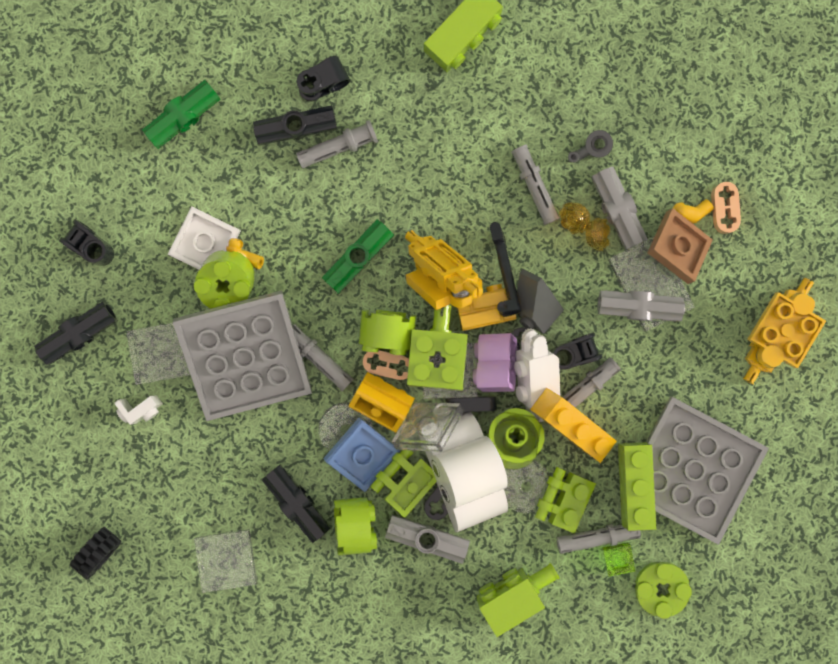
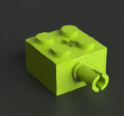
M447 305L444 307L443 316H441V309H434L433 328L429 331L412 329L407 377L408 386L463 391L468 334L451 333L452 331L449 330L452 306ZM437 353H440L441 357L446 359L445 363H440L439 368H435V364L430 362L431 358H435Z
M551 563L531 576L529 574L526 575L523 568L518 571L516 568H513L502 575L503 580L495 585L493 582H490L479 589L480 594L476 596L479 609L496 637L545 609L538 595L540 593L539 590L560 579Z

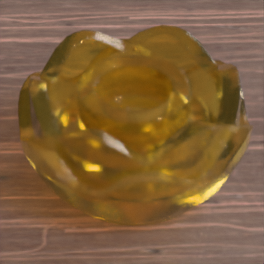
M569 202L564 204L563 208L559 211L561 225L569 229L571 234H582L587 230L590 223V215L585 206L576 202Z
M597 217L588 223L586 227L587 244L594 250L603 251L610 244L607 238L610 233V227L606 224L607 219Z

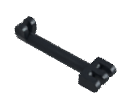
M493 222L490 225V231L496 248L507 296L506 301L498 303L497 309L502 317H508L521 312V307L507 252L505 236L500 224Z

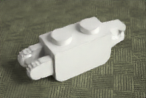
M530 328L522 334V349L516 351V362L514 364L518 382L516 396L525 405L526 410L535 416L538 422H543L544 420L530 409L546 388L560 395L559 358L548 350L547 339L543 335H537L538 333Z

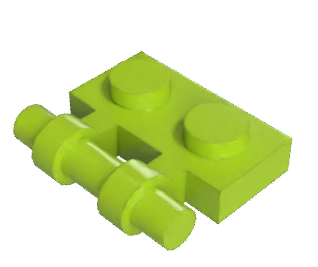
M407 446L400 453L397 452L392 457L393 461L383 472L380 470L375 476L376 480L370 485V488L377 494L384 486L387 487L390 492L383 500L403 518L412 511L437 482L432 468L422 459H418L414 465L407 461L414 453ZM402 468L406 474L396 484L391 478Z
M556 466L553 475H549L546 482L549 485L543 498H539L536 505L539 508L535 518L545 521L548 512H552L548 520L549 523L575 534L596 483L571 472L568 473L566 480L562 481L566 470ZM558 489H560L561 492L558 496L556 503L554 504L553 501L558 492Z

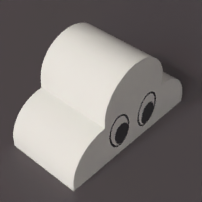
M462 412L418 429L455 532L462 531L508 511V503L504 491L507 488V475L503 462L495 445L489 437L483 435L479 423L471 412Z

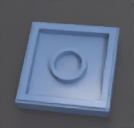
M359 417L323 459L366 492L376 480L375 476L380 470L383 472L391 463L392 457L397 452L399 453L400 450Z

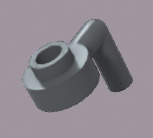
M596 130L587 137L585 146L569 153L568 159L570 162L575 163L589 155L598 158L605 157L613 148V139L606 131ZM603 139L605 142L604 148L597 149L594 145L595 141Z

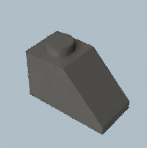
M524 269L520 272L517 295L521 307V312L517 313L521 318L519 322L526 329H535L544 334L564 309L541 277Z

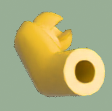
M705 199L696 207L679 202L673 206V209L694 224L714 210V206L709 200Z
M231 238L229 240L226 251L239 252L248 258L253 268H262L264 257L243 250V241L240 239Z

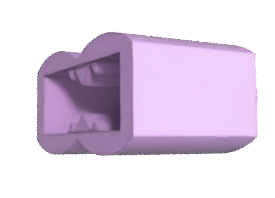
M511 333L479 335L478 342L474 345V354L478 359L477 369L473 370V382L482 392L515 391L516 372L514 364L516 362L517 339Z

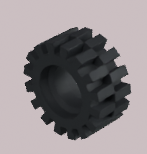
M103 527L79 550L69 566L87 580L114 553L121 544V540L106 527Z

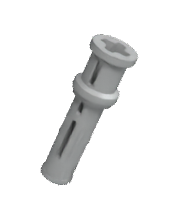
M369 119L366 120L364 125L351 130L347 128L343 131L342 135L306 150L296 152L302 169L339 153L348 150L355 152L358 147L370 142L378 143Z

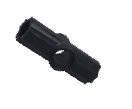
M332 105L302 112L289 111L282 116L253 121V129L258 146L290 139L300 140L305 136L338 130ZM299 120L302 122L299 130H289V125L292 121Z
M101 302L81 316H75L63 322L58 327V331L34 345L35 352L46 365H51L69 352L83 348L85 346L84 343L88 342L89 344L92 342L94 336L118 321L116 315L106 302Z
M281 464L261 479L279 501L278 505L289 520L296 522L312 543L331 529V526L315 508V503L310 495L308 497L305 495L306 490L295 483Z

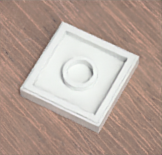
M191 206L168 255L200 270L209 255L216 251H226L229 240L231 238L237 239L241 230Z

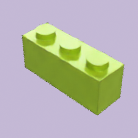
M464 0L424 42V52L444 71L448 72L452 67L457 69L466 58L464 54L470 48L475 50L483 41L484 37L482 35L488 28L491 31L494 30L501 22L503 6L497 0Z
M646 442L618 443L622 526L628 531L656 530L652 445Z

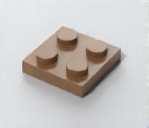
M672 208L665 213L647 253L684 282L690 284L695 282L713 239Z

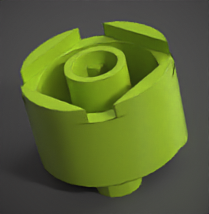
M216 251L206 258L198 271L194 290L200 301L210 309L247 300L254 285V268L248 258L239 252Z
M362 310L359 344L362 345V351L378 352L382 348L390 349L389 353L393 355H406V352L410 350L412 329H415L416 315L412 314L407 319L406 313L376 310V314L371 313L369 315V310Z
M512 408L499 414L492 421L487 437L495 445L504 468L521 469L529 466L537 457L543 447L545 434L542 425H540L531 412L520 408ZM512 435H516V439L519 441L517 444L513 443Z
M367 497L334 500L335 536L338 542V546H336L337 555L371 553L372 549H377L376 532H374V527H371L370 523L375 522V507L372 505V500H368Z

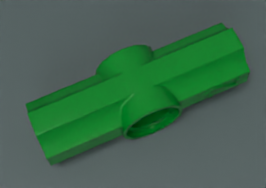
M203 80L186 95L178 96L168 102L163 109L164 112L145 126L142 131L153 145L159 149L179 132L188 131L191 124L193 126L197 124L199 116L221 99L209 83Z
M377 219L354 244L347 248L342 257L325 273L322 279L340 294L359 272L369 265L370 261L393 238L394 234ZM355 250H362L365 252V259L361 263H353L351 261V254Z

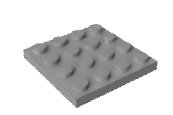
M282 290L173 319V325L206 421L312 394Z
M669 397L646 441L653 448L655 510L719 545L769 448L678 399Z

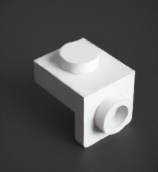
M157 395L149 396L134 409L126 399H119L115 402L118 408L116 410L118 416L122 421L128 422L130 425L136 424L142 419L145 422L149 421L159 413L157 408L163 404Z

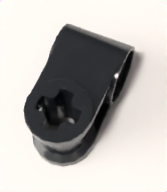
M331 56L319 64L302 71L297 77V86L300 96L304 100L312 102L331 92L344 88L351 80L339 57ZM310 82L311 85H314V88L309 89L306 83Z
M74 219L73 227L65 237L59 239V242L90 263L99 266L110 264L114 258V250L111 245L96 235L84 223ZM101 246L102 254L96 259L94 252Z
M594 332L572 339L570 342L550 350L554 355L562 350L568 356L566 364H559V370L585 365L603 358L602 354L598 353L593 339L595 337Z

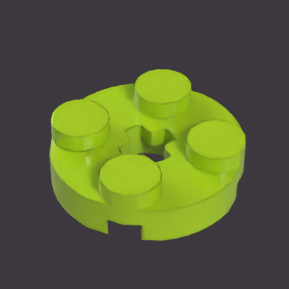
M650 563L636 577L635 594L638 603L646 612L662 619H667L680 613L692 595V589L686 574L672 563ZM659 583L662 585L668 583L667 595L661 594L658 596L656 594L658 592L656 586Z

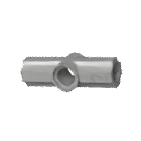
M614 167L606 168L593 175L591 179L603 202L601 204L604 214H608L606 218L611 225H614L624 249H629L648 240L637 218L635 202L632 196L625 192Z
M605 290L599 292L597 309L599 315L622 316L630 320L652 321V319L680 322L685 312L684 298L658 296L652 292L629 291V293Z
M394 514L391 516L385 538L417 548L422 553H432L461 564L464 562L470 543L468 539L438 530L432 525H423ZM423 533H431L434 535L435 540L430 545H424L419 538Z

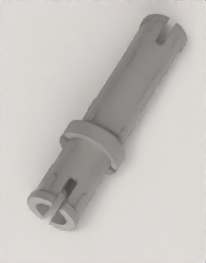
M523 145L511 153L521 171L519 176L521 180H525L544 222L543 224L547 225L558 220L560 217L541 179L539 166L535 165L527 148L528 146Z
M293 324L302 358L306 357L340 391H343L354 379L321 350L315 339L311 340L296 324Z
M609 357L593 372L589 371L586 373L587 377L568 391L563 398L574 407H577L597 389L599 391L603 389V384L620 372L621 368Z
M613 524L606 525V528L556 537L559 553L563 554L610 544L615 546L618 542L640 539L641 533L640 530L628 531L622 525L613 526Z

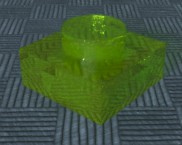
M629 542L602 547L608 577L636 572Z

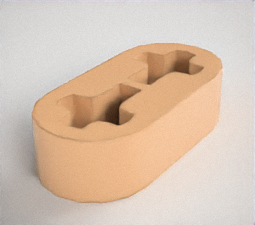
M723 182L712 190L711 201L714 206L712 214L714 228L721 234H728L737 230L741 223L739 192L733 183ZM724 188L726 192L731 193V197L726 199L727 206H725L724 197H719V193ZM725 210H727L728 219H733V224H730L728 228L726 224H721V219L726 216Z
M380 350L378 352H367L363 358V366L369 373L404 380L407 379L408 372H403L402 376L397 375V370L389 368L390 363L399 364L400 360H404L405 366L409 367V358ZM374 354H378L379 360L387 362L386 367L377 366L376 370L371 369V364L367 363L368 358H373Z

